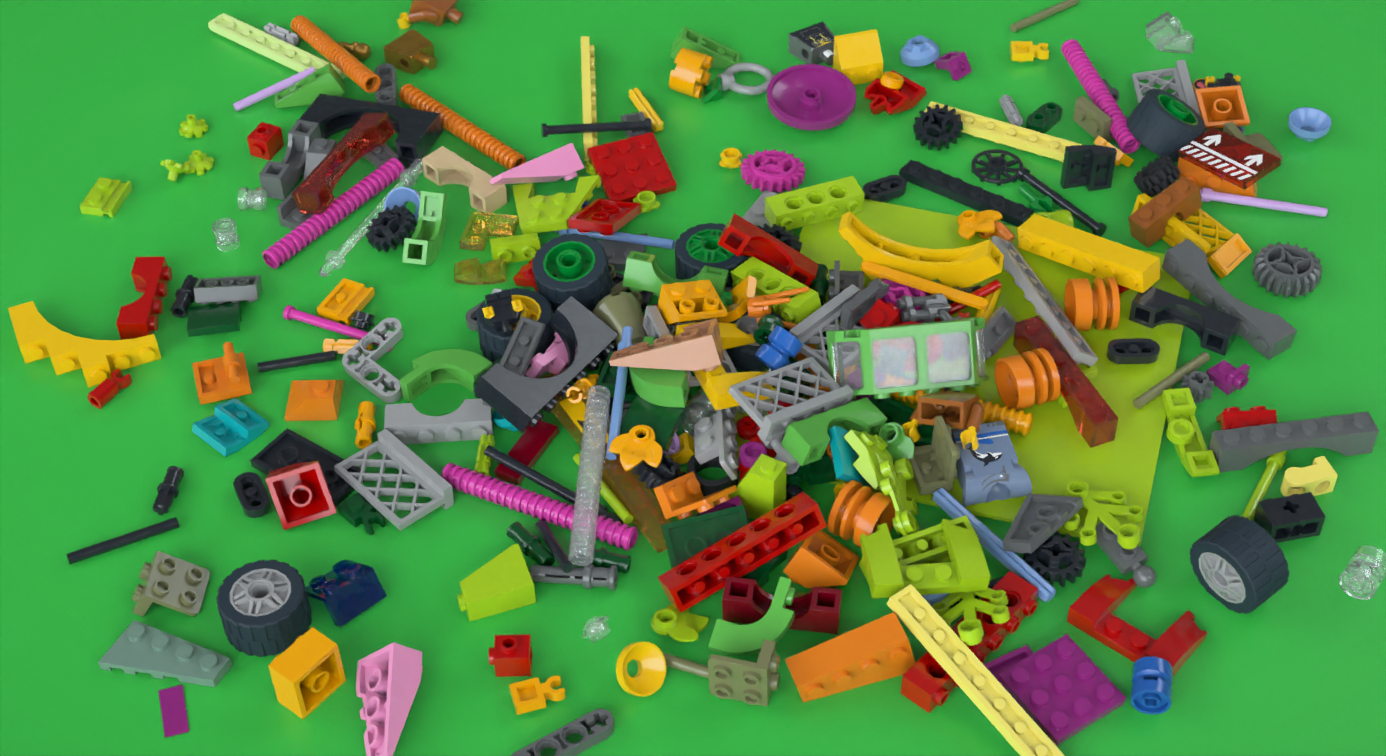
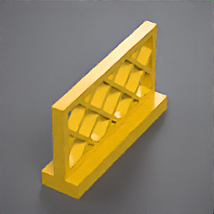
M1145 193L1138 195L1132 214L1154 197H1149ZM1201 208L1186 220L1181 219L1176 214L1171 216L1165 226L1166 235L1161 239L1171 247L1189 239L1206 253V258L1226 242L1219 240V238L1228 240L1234 235ZM1185 221L1196 223L1197 225L1185 223ZM1202 234L1213 236L1214 238L1202 236Z

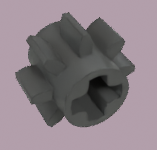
M1193 371L1189 376H1183L1181 388L1190 389L1195 403H1201L1205 398L1211 399L1214 381H1209V376L1206 373Z

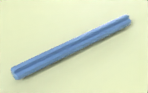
M940 488L933 493V501L953 519L966 515L979 538L980 544L1011 572L1038 588L1037 596L1040 599L1048 602L1054 598L1056 589L1015 552L1004 551L1003 541L948 491Z

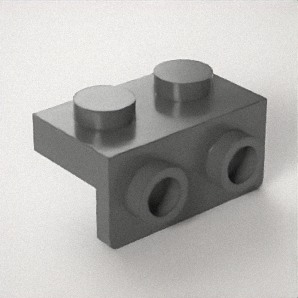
M835 260L834 269H829V284H834V286H829V301L852 284L860 290H864V272L840 271V260Z

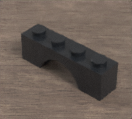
M1152 286L1144 293H1137L1132 301L1129 320L1152 329L1166 323L1186 326L1198 335L1200 347L1224 356L1236 339L1241 320Z

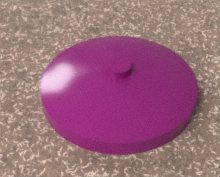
M817 64L792 66L777 73L768 84L767 105L769 110L779 121L802 130L833 128L845 122L855 109L856 90L853 83L843 73L827 66Z

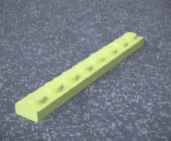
M225 13L208 22L211 31L297 72L304 71L310 67L317 71L329 63ZM331 64L342 80L346 78V75L341 70Z

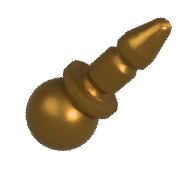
M338 42L339 45L359 60H366L371 55V49L365 43L353 42L350 44Z

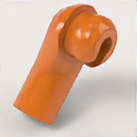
M994 221L995 232H978L980 237L984 239L994 235L1010 242L1015 239V235L1000 221Z

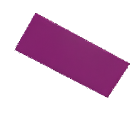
M178 685L158 690L165 738L189 732L183 686Z

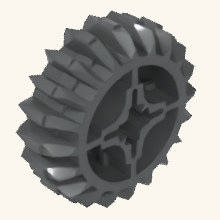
M1277 242L1276 245L1268 244L1267 247H1262L1261 251L1257 253L1252 267V274H1254V281L1259 282V287H1266V292L1272 291L1276 296L1281 294L1285 298L1288 295L1297 298L1298 295L1306 296L1307 293H1312L1315 287H1317L1321 279L1322 266L1320 265V259L1315 258L1314 252H1308L1307 247L1300 248L1298 244L1294 246L1290 245L1289 242L1286 244Z

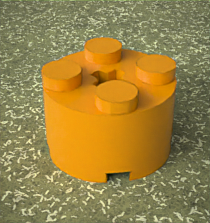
M682 48L674 63H677L675 70H671L669 88L700 99L703 85L708 86L711 79V73H708L712 66L713 57L691 49Z

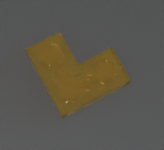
M472 211L459 241L460 249L484 251L489 236H514L519 224L518 216Z

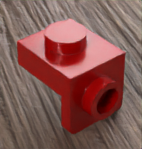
M878 299L859 321L860 325L865 329L897 325L901 322L899 309L891 302L885 303Z

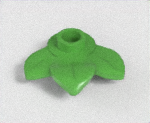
M896 422L884 424L879 430V436L888 445L886 449L892 455L893 465L896 460L905 457L913 459L915 445L912 439L905 436L904 428ZM896 433L895 437L891 440L892 434Z

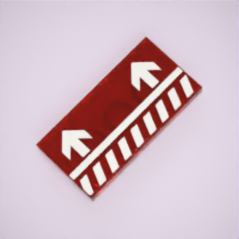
M1212 127L1178 150L1180 158L1244 190L1281 165L1279 157L1215 127Z

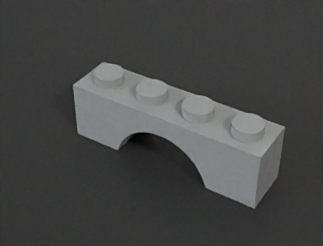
M481 398L465 399L457 410L443 416L424 415L417 411L412 403L385 405L384 429L390 431L405 445L480 440L483 434H492L494 436L493 409L483 405Z

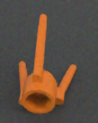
M809 287L749 297V318H756L758 323L762 316L771 314V305L789 303L791 299L787 296L807 292ZM782 321L784 327L792 329L796 325H798L791 322Z

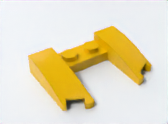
M699 322L677 325L676 335L684 332L683 327ZM718 322L723 350L755 343L754 335L741 331L737 328L738 325ZM722 364L712 371L705 372L703 369L693 371L715 411L739 406V403L728 392L730 386L768 373L750 371L727 374ZM767 383L761 385L763 388L776 391L772 387L773 385ZM741 392L744 396L755 399V393ZM759 395V400L761 401L770 399L769 397Z

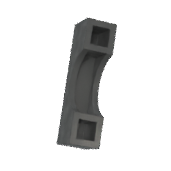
M304 120L296 121L288 133L287 150L281 163L268 161L259 174L264 197L285 200L305 171L306 154L313 139L321 138L319 123Z

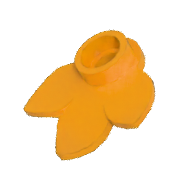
M966 210L957 218L959 225L958 234L962 238L969 240L976 232L993 233L995 232L994 221L1002 219L1003 216L995 210L981 212Z
M647 425L634 426L629 433L618 435L612 440L609 447V452L620 454V461L625 471L631 470L643 460L648 465L657 468L662 460V447L655 441L653 429ZM639 435H646V436L643 437V438H638V437H637V436H639Z

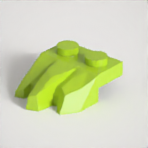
M851 429L844 438L860 456L852 465L874 489L878 487L881 489L880 480L885 479L881 472L880 462L890 459L893 463L892 455L886 449L888 445L878 435L873 436L865 431L859 432Z

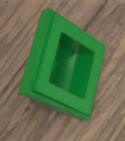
M721 77L715 78L705 88L702 98L704 104L723 99Z

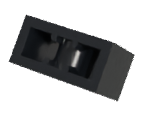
M1309 492L1259 501L1254 522L1264 528L1279 543L1320 535L1326 516L1313 494Z

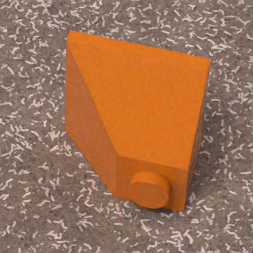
M1240 85L1195 89L1201 119L1204 121L1206 129L1223 128L1224 124L1233 122L1236 126L1250 125Z
M292 380L284 417L285 421L337 420L344 385L343 380Z
M820 530L800 543L783 572L794 583L801 584L805 588L846 585L859 557Z

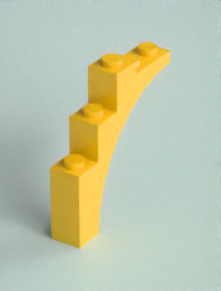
M850 211L842 215L838 231L841 237L847 240L855 249L857 255L863 258L862 263L865 261L874 262L929 281L938 278L940 284L951 288L955 286L960 288L970 287L1002 272L1004 255L990 239L975 245L955 249L914 247L896 242L875 232L863 224ZM864 272V275L872 281L877 278L881 281L883 280L881 277Z
M33 301L8 308L25 364L50 357L56 376L82 368L88 388L101 384L106 378L110 379L111 373L116 369L122 371L162 359L154 334L134 339L93 340L66 333L48 323L38 312Z

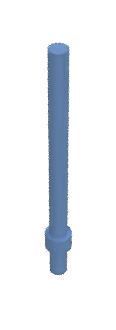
M572 228L551 231L557 232L559 235L574 233L587 235L591 238L672 250L676 246L675 240L617 231L610 236L600 235V232L595 231L581 233L578 232V229Z
M625 326L623 328L622 339L618 344L617 351L633 345L632 327ZM618 366L606 451V458L608 460H615L617 458V454L609 452V447L612 440L620 435L628 367Z

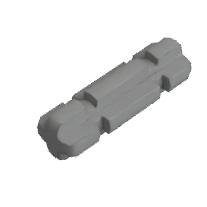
M268 23L267 26H264L265 33L293 46L300 43L298 34L273 23Z
M1007 94L1002 95V98L999 99V104L1010 124L1020 127L1023 124V119L1011 96H1007Z

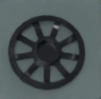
M998 149L986 150L977 154L971 163V172L980 178L981 182L995 183L997 186H1001L1004 183H1015L1018 172L1023 168L1022 161L1015 154ZM991 153H1001V156L992 157ZM985 155L989 161H982L979 157ZM1008 155L1014 158V160L1007 162L1004 158ZM975 163H976V164H979V165H982V166H985V167H983V168H976ZM1019 164V168H1009V166ZM1007 172L1016 173V174L1013 175V176H1011V175L1008 174ZM992 175H996V179L989 177H991ZM1000 175H1003L1006 178L1000 179Z

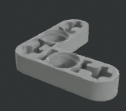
M391 317L381 321L342 357L345 372L386 403L397 402L402 397L400 381L376 363L380 357L403 337L401 322ZM370 343L380 344L376 350L370 351L366 349ZM352 361L355 362V363L359 361V363H358L357 365L354 364V363H352V364L350 365V362H352ZM376 372L379 374L375 380L369 381L365 379L369 373ZM383 383H385V386H386L387 388H389V389H391V390H392V389H395V391L392 392V391L388 390V391L386 392Z

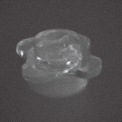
M607 615L601 618L595 616L588 620L583 628V639L589 638L591 642H597L608 635L611 631L607 624L609 617Z

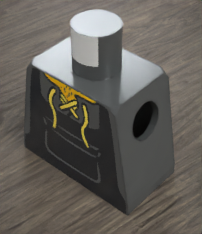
M823 21L789 33L788 52L806 64L818 65L826 63L828 66L833 65L834 35Z

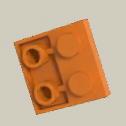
M232 342L223 344V357L192 363L200 405L252 394L244 353H235Z

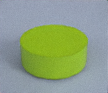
M1174 419L1168 424L1166 435L1174 444L1187 445L1193 440L1195 427L1186 419Z

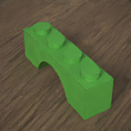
M631 251L626 260L623 286L629 287V290L634 292H643L644 290L660 296L662 284L710 279L720 297L723 295L722 291L726 289L729 270L704 265L702 270L692 278L675 279L661 270L656 255Z
M866 397L857 401H851L838 408L833 407L829 411L818 415L814 414L807 419L792 422L785 430L786 434L781 445L801 466L822 459L831 440L828 430L833 426L841 427L847 431L851 429L859 432L865 431L869 435L879 436V430L886 423L887 417Z

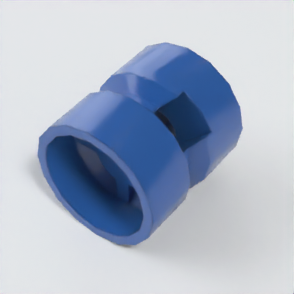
M776 325L768 336L769 343H763L754 356L771 370H776L790 365L789 358L796 357L804 345L791 333Z
M1150 656L1140 658L1134 663L1131 704L1137 711L1153 715L1164 713L1170 708L1173 669L1169 662L1159 657Z

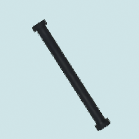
M645 118V121L549 126L546 123H542L541 134L542 137H547V135L631 130L651 132L652 126L650 118Z
M1024 167L1018 172V180L1027 182L1044 196H1049L1059 207L1070 211L1072 216L1090 228L1094 235L1102 236L1107 228L1105 224L1096 222L1030 174L1029 169Z

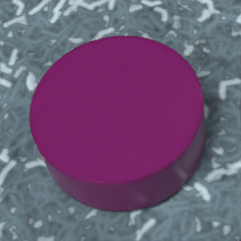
M748 442L742 445L739 450L740 463L747 468H751L761 454L767 456L765 446L758 442Z

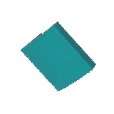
M237 398L216 405L214 415L194 422L192 432L223 456L227 457L259 437L269 427V422Z
M833 426L828 430V435L831 439L830 447L836 479L846 482L856 480L862 483L863 486L872 488L852 465L860 456L844 438L849 431Z

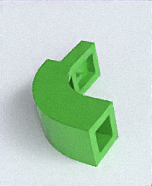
M421 191L415 232L411 238L404 239L403 263L431 265L435 261L440 251L446 228L447 218H444L447 194Z
M644 337L643 342H648L649 345L653 344L655 337ZM629 367L632 386L641 398L659 406L685 408L690 391L686 370Z
M444 349L424 354L412 361L414 370L400 379L402 396L410 403L431 387L443 383L459 384L473 392L480 378L493 367V363L477 353L461 349Z
M780 576L770 609L757 622L748 625H738L717 618L708 645L709 649L728 656L742 657L760 653L764 639L777 643L789 630L795 617L794 611L785 609L786 605H792L796 589L792 588V580Z

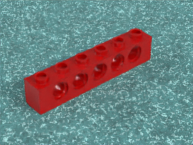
M801 492L657 578L668 600L682 613L724 588L726 576L741 578L825 528L827 525L818 504L807 494Z
M1011 571L992 588L1006 592L1008 598L1006 606L1008 607L1010 619L1005 623L996 624L992 621L991 615L976 611V618L981 621L984 635L980 643L966 646L982 664L986 656L991 651H997L1002 645L1004 638L1009 633L1014 634L1019 628L1021 621L1026 616H1032L1038 607V602L1036 601L1038 588ZM987 598L980 599L982 601L990 603V600ZM964 616L952 627V630L959 638L960 635L957 627L960 622L964 621ZM927 651L902 676L901 694L930 713L937 705L942 706L947 701L950 692L955 687H960Z

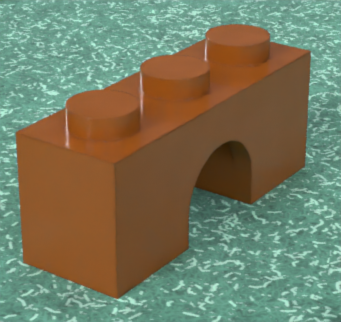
M1184 176L1179 178L1128 217L1131 236L1149 248L1166 235L1165 226L1171 216L1176 214L1181 219L1186 220L1202 207L1200 188Z

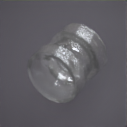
M240 187L237 198L239 210L248 211L250 208H253L256 211H265L267 205L265 188L250 190L248 187Z
M221 218L212 224L213 234L216 236L215 243L219 250L231 251L240 245V238L238 233H236V222L233 219Z

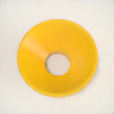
M639 641L626 646L621 651L616 664V675L619 684L627 693L635 696L646 697L657 692L666 676V661L661 650L650 642ZM631 660H635L638 664V672L634 677L629 676L627 672V666Z

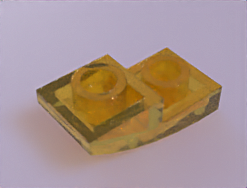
M478 257L454 263V280L456 283L469 285H488L506 282L507 264L504 258L480 264Z

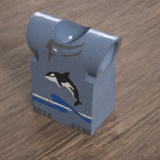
M1003 421L981 424L979 432H976L979 447L976 450H973L972 443L966 444L965 449L962 448L960 434L967 430L966 428L951 429L953 443H957L960 450V459L956 461L957 480L962 489L963 506L1023 497L1029 493L1031 494L1032 485L1025 469L1018 464L1017 455Z

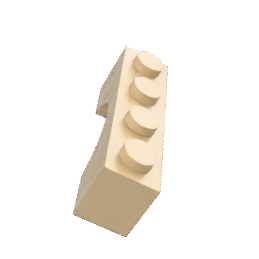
M444 146L422 158L424 177L438 186L461 184L469 187L471 207L488 216L507 203L505 184L491 185L489 180L494 177Z

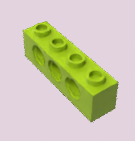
M854 176L765 197L764 215L771 227L773 224H776L780 227H786L785 230L788 231L839 218L849 211L853 214L862 212L865 194Z
M753 256L731 271L733 288L748 275L756 278L755 297L807 287ZM809 288L807 292L787 296L791 299L789 303L771 305V312L780 315L786 322L799 324L822 306L818 292Z
M966 515L950 520L952 525L966 529L969 526L972 527ZM942 524L892 540L900 566L950 561ZM862 556L859 566L868 582L865 563Z

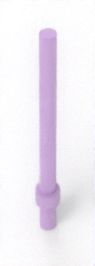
M1202 187L1200 189L1202 202L1218 201L1326 217L1327 208L1215 192L1211 188Z

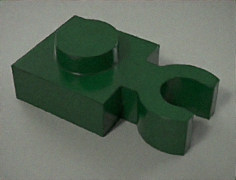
M824 455L822 459L807 465H800L793 475L786 474L789 475L788 484L799 485L807 480L809 486L836 481L835 470L829 455Z
M358 492L337 506L338 513L355 528L363 524L365 532L369 535L374 534L372 524L376 523L381 527L385 526L383 515L377 513L376 508Z

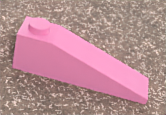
M569 143L503 172L489 181L491 185L556 182L563 178L567 182L577 177V171L583 169L584 166L573 143Z
M393 642L358 660L356 692L357 697L362 698L363 701L360 717L366 720L367 729L364 733V742L367 756H393L421 681L423 672L421 651Z

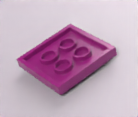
M1068 634L1001 672L997 677V680L1056 746L1121 707L1126 700V697Z

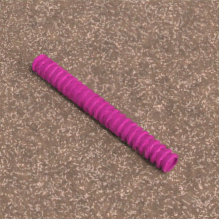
M1075 39L1067 40L1062 45L1061 52L1092 103L1112 119L1110 132L1118 146L1124 153L1136 151L1141 143L1129 131L1126 122L1127 118L1080 43Z
M396 158L389 159L384 165H381L363 180L349 188L343 195L338 196V198L323 207L322 210H319L317 214L312 215L306 222L301 223V225L286 234L285 237L268 247L262 253L266 264L273 269H277L280 265L284 264L290 257H293L301 249L315 241L317 237L326 233L333 225H337L338 222L353 213L354 210H357L359 206L364 205L374 195L379 194L384 188L403 176L405 173L403 164Z
M448 463L441 474V477L452 485V489L456 488L457 491H464L466 494L471 493L474 497L478 496L480 499H486L488 502H494L496 505L501 504L502 507H508L511 510L516 509L517 512H523L525 515L531 514L533 518L546 520L547 523L554 522V525H561L564 529L569 528L572 532L577 530L578 534H585L586 537L592 536L595 540L600 538L601 542L606 543L608 541L609 545L616 544L617 548L623 547L624 550L630 551L636 543L638 532L634 526L622 525L621 522H614L611 518L606 520L605 516H598L597 513L591 514L590 511H583L582 508H575L574 505L568 506L567 503H560L559 500H553L551 497L545 498L543 494L537 495L536 492H530L528 489L522 490L520 486L515 487L514 484H507L505 481L500 482L497 478L493 479L491 476H485L483 473H477L474 470L470 471V469L463 468L460 465L456 466L454 463Z

